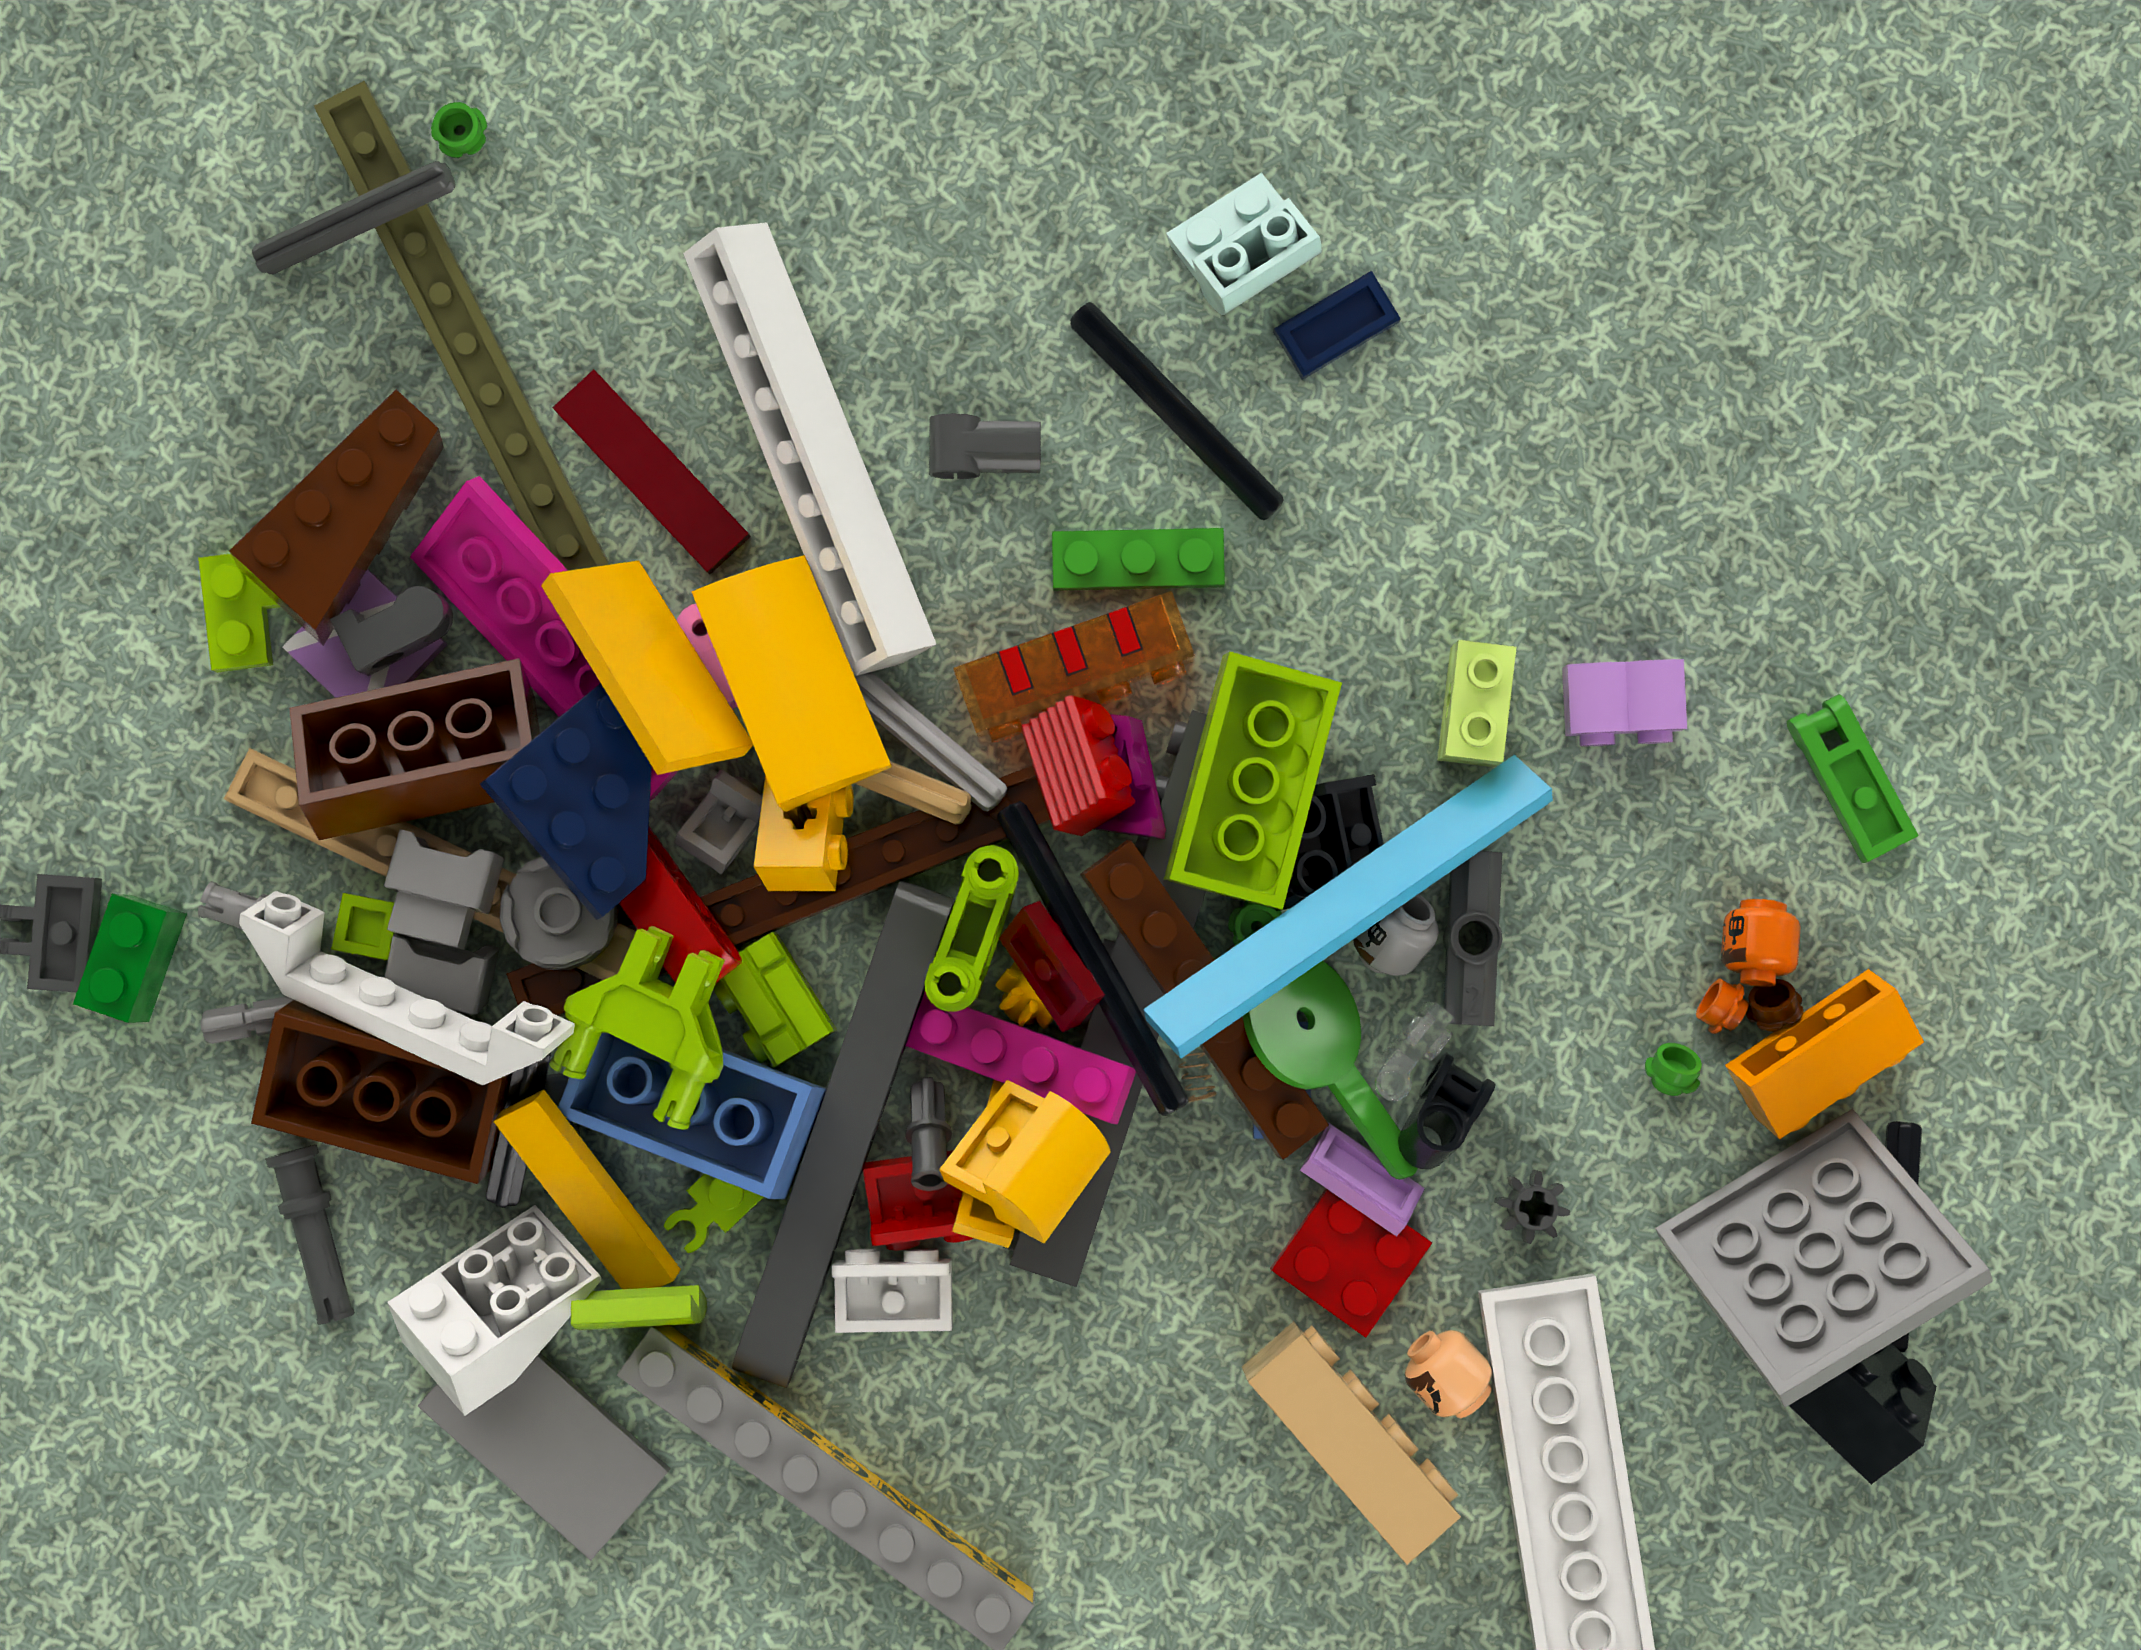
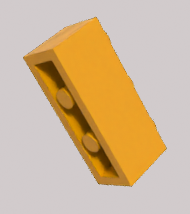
M1867 969L1803 1012L1802 1017L1795 1024L1784 1025L1780 1030L1773 1032L1727 1063L1725 1067L1753 1116L1780 1140L1790 1132L1800 1130L1806 1126L1811 1118L1836 1101L1851 1096L1860 1085L1884 1069L1900 1063L1909 1052L1923 1044L1924 1040L1897 989Z

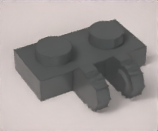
M37 874L34 907L0 905L1 921L20 922L22 919L33 920L31 943L20 942L18 939L0 938V954L30 956L27 989L77 993L98 933L102 888L101 878Z

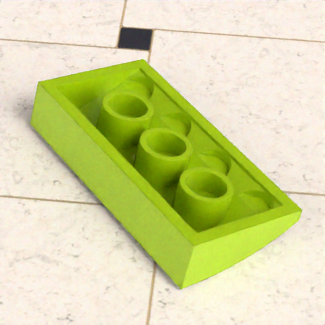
M1231 651L1222 656L1163 880L1283 910L1342 682Z

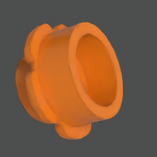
M1720 978L1709 987L1697 1008L1696 1017L1710 1025L1708 1028L1710 1033L1716 1034L1723 1027L1732 1031L1740 1024L1749 1006V1002L1743 999L1744 986L1740 983L1738 985H1731Z

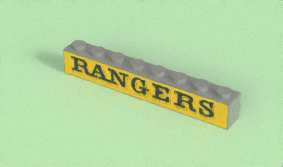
M652 1326L618 1372L617 1376L991 1649L1004 1650L1035 1606L1036 1592L1031 1587L672 1326Z

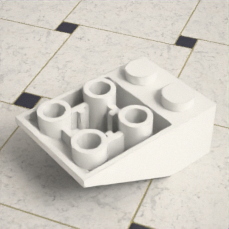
M534 1205L387 1303L402 1343L463 1415L466 1416L516 1381L570 1318L571 1301L585 1300L600 1283L601 1276L540 1209Z

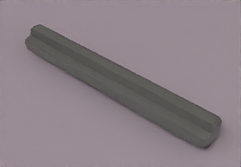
M433 161L256 244L252 249L256 266L262 273L274 275L449 194L455 188V181L451 170L446 163Z

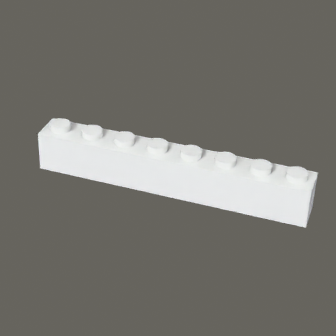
M767 223L715 228L683 254L803 554L808 561L855 676L902 664L935 646L936 641Z

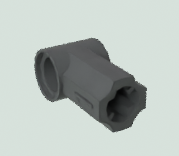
M956 413L938 414L929 418V475L931 477L954 479V473H957V479H973L979 477L980 473H1040L1041 422L981 421V418L978 416Z

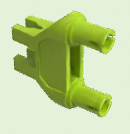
M990 845L978 848L968 857L961 875L963 878L942 940L933 963L929 965L925 978L926 995L933 1005L943 1011L955 1012L966 1009L978 997L1013 901L1019 880V868L1013 855L999 846Z
M651 926L648 928V931L637 929L618 974L591 985L566 999L563 1009L565 1010L566 1018L569 1019L568 1021L575 1023L574 1033L557 1047L549 1065L557 1072L564 1066L566 1069L563 1075L575 1079H584L602 1033H609L669 1062L668 1065L673 1070L659 1104L652 1115L660 1122H664L666 1116L670 1117L667 1123L668 1126L686 1130L690 1126L691 1117L705 1084L712 1083L714 1079H718L723 1069L721 1042L708 1002L725 959L706 950L700 951L698 955L694 953L688 954L673 987L659 980L658 976L674 935Z

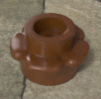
M1776 979L1775 986H1754L1749 993V1006L1746 1016L1750 1022L1757 1023V1026L1762 1030L1775 1032L1786 1024H1795L1803 1015L1802 997L1788 981Z

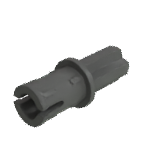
M923 1077L922 1081L913 1083L910 1088L911 1124L906 1128L905 1137L907 1142L911 1144L912 1185L920 1190L933 1191L941 1189L948 1184L943 1180L939 1169L947 1160V1143L951 1140L952 1129L946 1123L944 1085L941 1082L934 1081L933 1077Z

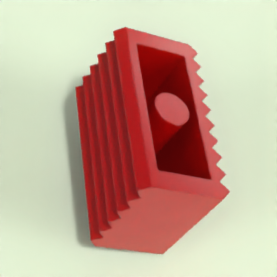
M1073 695L1066 696L1064 701L1056 702L1054 707L1047 708V711L1039 713L1037 718L1030 719L1029 723L1021 725V731L1053 830L1082 837L1134 805L1136 800L1132 797V789L1129 787L1132 782V775L1125 761L1117 754L1119 749L1114 745L1115 739L1112 736L1115 731L1114 721L1109 712L1100 703Z

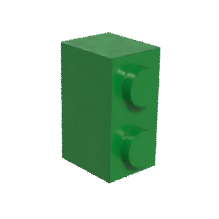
M112 893L73 1005L127 1023L149 1022L187 913L134 895Z

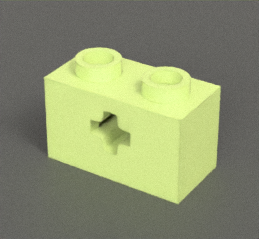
M1458 640L1450 648L1438 761L1496 767L1503 763L1517 647Z

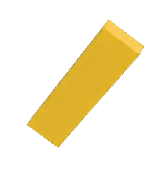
M544 1089L499 1113L493 1121L622 1289L662 1287L676 1279L681 1268Z

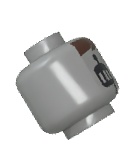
M1418 894L1354 938V947L1359 953L1363 964L1376 973H1384L1391 976L1407 975L1413 971L1436 943L1439 931L1434 909L1424 897Z

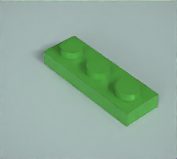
M1224 528L1052 531L1053 591L1221 588L1225 586Z

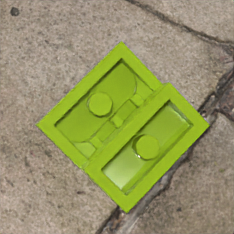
M699 1285L592 1291L585 1300L571 1301V1325L577 1330L698 1324L703 1321L706 1315L707 1298Z

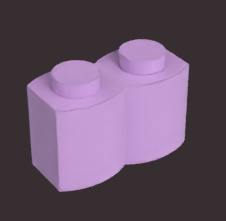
M1684 659L1568 664L1562 668L1565 736H1580V746L1615 745V734L1637 733L1638 744L1673 742L1672 732L1687 729Z

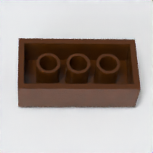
M520 658L289 708L299 806L319 841L494 803V800L481 787L480 783L540 734L535 695Z
M292 1000L274 1014L251 1124L478 1184L491 1170L499 1129L493 1121L504 1110L511 1073L481 1085L303 1003Z

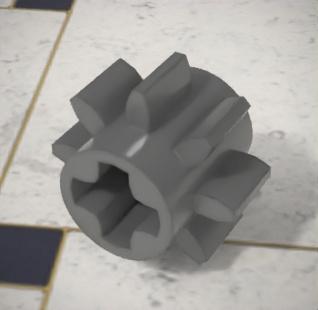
M1538 1170L1532 1171L1529 1183L1522 1184L1517 1178L1511 1175L1508 1176V1183L1513 1190L1508 1198L1497 1197L1494 1200L1498 1205L1506 1207L1510 1215L1502 1221L1500 1225L1502 1229L1506 1231L1511 1230L1520 1224L1523 1226L1522 1239L1528 1244H1531L1534 1240L1535 1231L1543 1230L1549 1236L1557 1237V1231L1552 1224L1557 1216L1564 1217L1570 1215V1210L1558 1206L1556 1196L1561 1194L1565 1187L1560 1183L1551 1184L1547 1188L1541 1187L1543 1176L1542 1172ZM1533 1191H1536V1199L1545 1203L1544 1213H1534L1532 1222H1529L1528 1214L1520 1211L1519 1205L1521 1200H1531Z

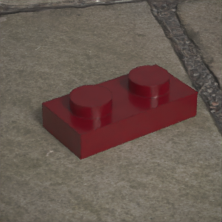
M1039 900L1022 907L1001 934L999 940L1061 1031L1065 1032L1080 1025L1105 994L1041 901Z

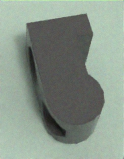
M414 586L400 593L392 606L366 619L364 615L349 609L331 618L330 621L355 670L370 676L441 639L452 626L453 612L451 605L444 597L427 587Z

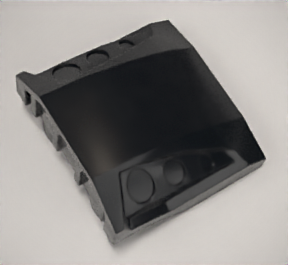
M1374 774L1315 785L1283 910L1290 909L1384 844L1372 787L1376 786Z

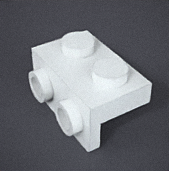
M935 1248L903 1250L904 1259H880V1250L877 1249L845 1251V1260H836L832 1264V1277H834L835 1333L952 1331V1258H939V1251Z

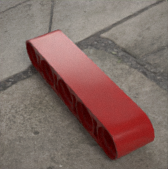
M649 826L646 879L619 904L637 929L648 931L649 927L655 926L674 935L663 967L675 983L688 954L694 953L698 955L700 951L706 950L725 959L716 981L717 984L742 963V958L734 944Z

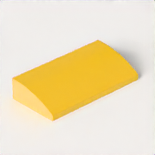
M805 555L757 567L691 591L774 798L783 812L892 768Z

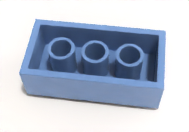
M602 1033L587 1068L586 1077L584 1079L569 1077L558 1108L567 1120L768 1199H786L827 1089L722 1049L723 1069L719 1078L714 1079L712 1083L705 1084L691 1117L689 1128L686 1130L677 1129L667 1125L670 1117L666 1116L665 1121L660 1122L652 1115L659 1104L673 1070L668 1065L669 1062L609 1033Z

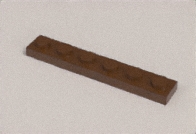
M1126 840L1080 873L1085 883L1164 995L1214 961V958L1132 840ZM1243 1016L1200 1045L1203 1052L1278 1158L1284 1160L1329 1126L1305 1089L1284 1083L1262 1064L1247 1037Z

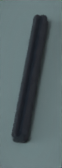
M1021 801L1010 804L997 814V819L1050 916L1059 925L1063 935L1085 967L1093 974L1095 981L1105 994L1098 1004L1158 1113L1162 1116H1167L1176 1112L1188 1103L1185 1091L1028 806Z

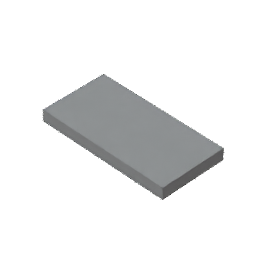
M541 1353L534 1358L514 1383L466 1416L463 1415L438 1384L418 1404V1407L590 1561L671 1469Z

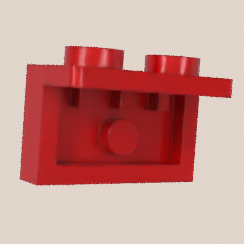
M953 1150L947 1151V1158L950 1156ZM912 1156L864 1162L863 1174L871 1220L870 1237L872 1246L886 1245L888 1250L899 1251L916 1247L920 1244V1240L943 1237L944 1241L951 1243L974 1239L952 1232L962 1190L950 1184L933 1191L915 1188L911 1183V1174L913 1172Z

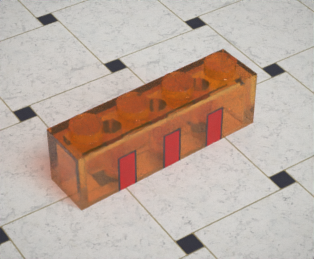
M1169 591L962 664L953 669L978 738L989 734L991 742L995 743L1021 734L1022 722L1038 717L1039 713L1046 712L1049 707H1054L1056 702L1064 701L1066 696L1073 695L1083 699L1098 696L1099 702L1102 705L1131 695L1133 692L1130 684L1152 677L1155 686L1183 677L1187 674L1184 665L1192 663L1195 654L1173 593Z

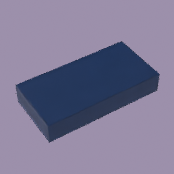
M1370 271L1275 327L1273 333L1303 380L1398 324L1401 318L1375 275Z

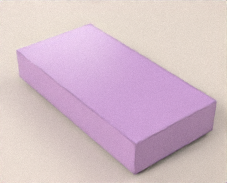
M1328 1123L1329 1126L1318 1136L1300 1171L1397 1237L1407 1225L1425 1188L1409 1177L1401 1180L1393 1178L1374 1153Z

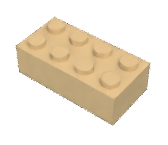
M1293 1321L1242 1366L1246 1379L1399 1557L1408 1565L1461 1518L1451 1504V1501L1458 1494L1428 1458L1418 1465L1411 1457L1419 1449L1390 1414L1380 1421L1372 1412L1379 1403L1350 1369L1343 1376L1337 1372L1333 1365L1340 1358L1312 1325L1303 1332Z

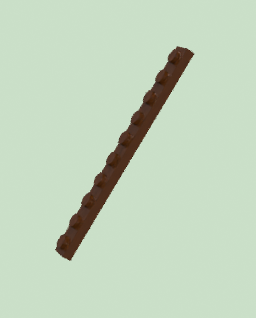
M1033 765L999 778L1006 784L1008 790L1002 801L994 809L988 812L983 811L971 801V810L961 824L955 825L917 810L847 838V865L844 870H838L836 891H768L759 875L756 874L703 895L700 898L734 946L737 947L896 884L900 880H906L969 855L978 848L994 845L1008 839L997 819V814L1010 804L1019 801L1026 804L1038 826L1051 821ZM634 924L626 926L632 930L637 931V928ZM533 963L506 974L518 1005L526 1001L532 1005L545 1007L559 1017L565 1015L563 1007L569 996L602 981L578 968L572 970H546ZM663 966L658 978L668 974Z

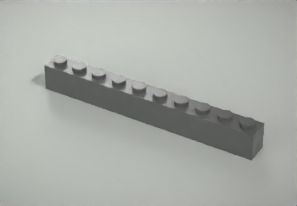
M1195 710L1191 711L1187 723L1176 720L1166 753L1175 755L1176 759L1170 777L1158 774L1156 780L1166 828L1165 839L1138 836L1135 844L1193 930L1206 891L1163 879L1207 714ZM1119 931L1116 942L1104 938L1103 944L1146 1021L1143 1009L1164 994ZM1097 1004L1082 1023L1076 1026L1086 1030L1081 1048L1133 1067L1100 1005ZM1147 1022V1024H1148L1150 1030L1152 1031V1033H1153V1035H1154V1037H1155V1039H1156V1041H1157V1040H1158V1037H1159V1034H1158V1033L1153 1029V1027ZM1137 1073L1135 1074L1118 1125L1084 1114L1101 1131L1111 1152L1045 1244L1015 1228L1009 1248L1003 1247L1014 1251L1010 1261L1011 1266L1077 1287L1143 1085Z

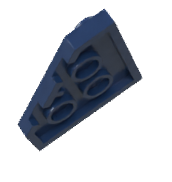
M599 683L489 775L480 785L596 920L604 917L646 879L652 766L602 684Z

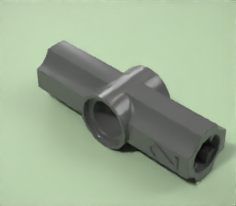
M1480 851L1450 872L1448 919L1443 935L1446 960L1442 1024L1494 1026L1497 959L1503 940L1502 931L1499 926L1502 852ZM1468 922L1477 923L1486 933L1485 947L1476 955L1468 954L1459 944V931Z

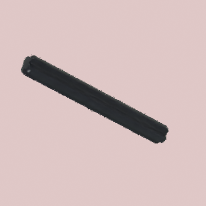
M1088 302L1075 312L1070 320L1071 328L1259 519H1268L1281 507L1284 499L1276 488L1094 303Z

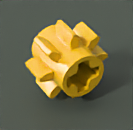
M1014 962L1009 969L1005 970L995 984L999 990L1005 992L999 1007L1001 1010H1004L1011 1020L1018 1023L1021 1027L1034 1024L1037 1021L1045 1029L1054 1019Z

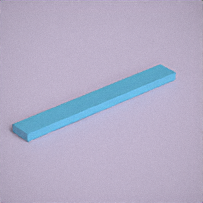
M1516 755L1511 756L1144 1008L1146 1021L1179 1058H1183L1552 802V788Z

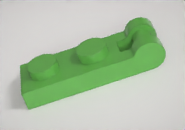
M1838 694L1822 703L1823 709L1809 716L1806 713H1801L1787 720V727L1796 745L1805 755L1861 863H1866L1919 835L1845 698ZM1834 729L1839 734L1843 743L1828 751L1821 735Z

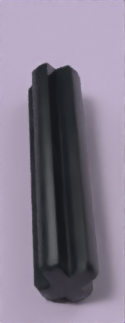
M551 1052L542 1060L511 1073L504 1109L545 1088L552 1056ZM500 1130L485 1195L487 1201L496 1204L497 1207L506 1208V1206H516L520 1201L527 1165Z

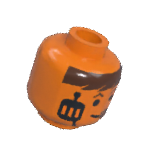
M1766 899L1742 900L1740 908L1730 911L1724 918L1721 949L1722 963L1727 969L1740 973V983L1758 987L1775 986L1776 977L1788 975L1798 966L1800 922L1793 914L1787 912V905L1785 903Z

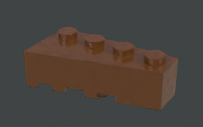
M396 389L229 550L238 568L321 645L324 646L334 629L330 619L339 615L346 603L349 604L361 585L360 580L376 554L379 555L390 538L389 533L403 510H407L443 450L444 446L439 428Z

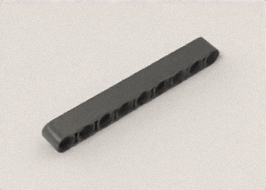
M900 880L743 1330L733 1360L732 1370L784 1388L789 1386L798 1362L796 1360L799 1359L816 1309L815 1305L819 1301L835 1254L834 1250L837 1248L854 1199L852 1195L856 1193L863 1173L864 1162L867 1161L892 1088L890 1086L893 1085L906 1048L905 1045L910 1034L908 1031H911L925 992V978L929 965L933 963L947 925L946 923H948L954 906L955 898L903 880Z

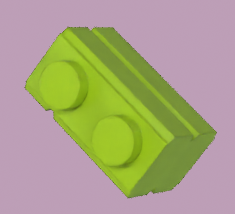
M777 932L767 934L740 951L742 963L714 986L716 995L728 1013L732 1014L739 1009L750 1027V1030L742 1035L759 1063L769 1059L774 1068L779 1067L837 1031L831 1018Z

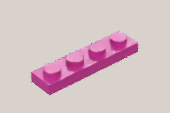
M924 992L905 1045L1002 1083L1009 1080L1043 1098L1051 1091L1071 1103L1082 1113L1118 1125L1136 1074L1133 1067L970 1007L955 1012L943 1011L930 1002L926 992Z

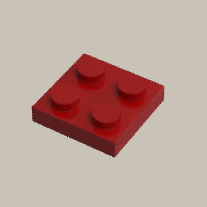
M1325 1189L1272 1264L1270 1270L1366 1338L1432 1245V1242L1408 1225L1396 1237L1334 1193Z

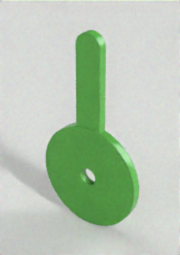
M1321 961L1243 1015L1246 1034L1255 1054L1274 1076L1284 1083L1301 1089H1319L1328 1086L1393 1178L1401 1180L1411 1177L1416 1173L1418 1168L1410 1165L1403 1158L1399 1150L1398 1139L1401 1132L1354 1065L1361 1043L1359 1012L1349 988L1332 967ZM1298 1011L1303 1012L1307 1017V1030L1303 1029L1297 1021Z

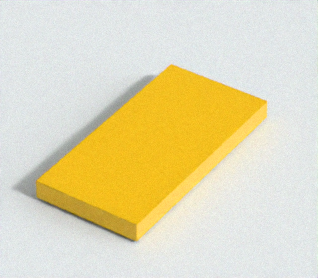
M639 560L549 574L541 587L657 775L745 756L753 746L751 738Z

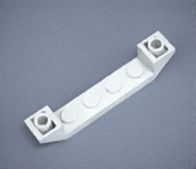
M274 891L240 914L239 924L283 995L478 1084L485 1085L542 1060L574 1033L575 1023L553 1014L545 1007L532 1005L526 1001L519 1004L493 1026L475 1021L444 1007L443 1004L436 1000L426 999L395 985L387 978L377 977L346 963L338 956L328 955L320 951L325 912L301 902L300 899L293 895Z

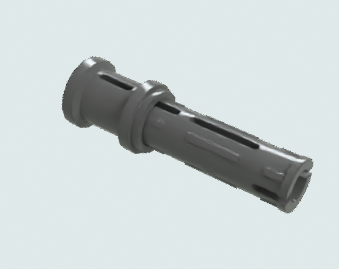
M317 1144L277 1154L265 1158L267 1167L274 1168L283 1200L278 1209L280 1215L284 1216V1219H291L317 1315L316 1321L318 1325L331 1322L330 1320L332 1319L337 1321L354 1315L355 1312L351 1307L325 1208L330 1207L329 1201L332 1199L330 1191H325L322 1188L314 1158L319 1151Z

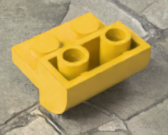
M1006 1080L939 1170L946 1183L992 1206L997 1219L1045 1244L1111 1151L1101 1131L1071 1103L1051 1091L1043 1098Z

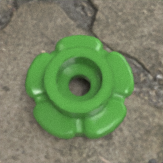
M462 102L449 103L440 108L436 113L431 126V134L433 139L439 142V149L445 155L453 158H460L465 153L473 155L481 150L485 144L484 130L487 129V121L482 112L477 108H470ZM458 126L465 127V132L462 135H456L455 129Z
M1245 901L1242 908H1235L1229 917L1228 928L1234 934V945H1238L1255 933L1251 929L1254 921H1259L1262 927L1280 916L1282 912L1276 911L1275 908Z
M1677 1043L1662 1044L1657 1049L1654 1057L1647 1058L1645 1062L1646 1074L1651 1077L1653 1086L1663 1094L1678 1096L1682 1093L1690 1094L1696 1091L1700 1085V1081L1697 1078L1700 1076L1701 1060L1693 1050Z

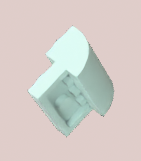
M1262 172L1166 233L1169 244L1200 284L1205 299L1221 315H1225L1322 252L1319 235L1289 198L1286 200L1281 198Z

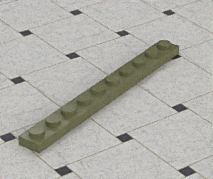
M365 81L314 105L358 196L412 172L380 106ZM427 203L375 227L522 522L568 571L610 565L429 204Z

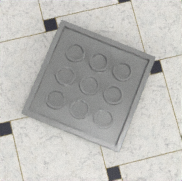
M1853 1109L1655 1228L1663 1245L1784 1407L1789 1406L1993 1282L1990 1270Z

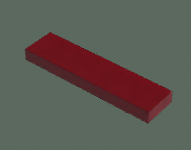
M594 369L552 407L709 575L751 537L740 523Z

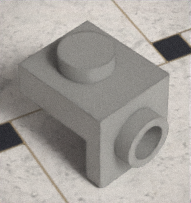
M720 770L712 781L709 793L678 831L674 843L720 874H723L758 828L763 796L748 780L742 777H732L725 771Z

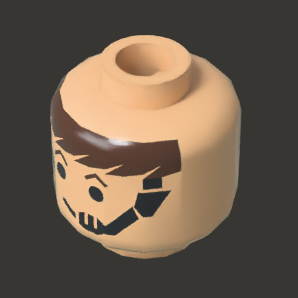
M1448 1330L1436 1335L1433 1331H1428L1416 1339L1408 1349L1407 1355L1411 1360L1405 1370L1406 1383L1435 1415L1440 1417L1455 1415L1461 1419L1474 1413L1489 1397L1492 1390L1489 1384L1492 1376L1491 1366L1488 1360L1463 1333Z

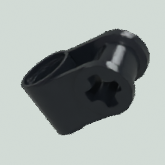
M1447 1052L1441 1056L1424 1082L1419 1093V1099L1402 1128L1398 1139L1399 1150L1403 1158L1410 1165L1419 1169H1433L1439 1166L1461 1146L1473 1123L1488 1103L1496 1086V1083L1490 1079L1482 1082L1453 1064L1454 1057ZM1423 1127L1433 1129L1438 1134L1441 1145L1432 1143L1426 1137Z

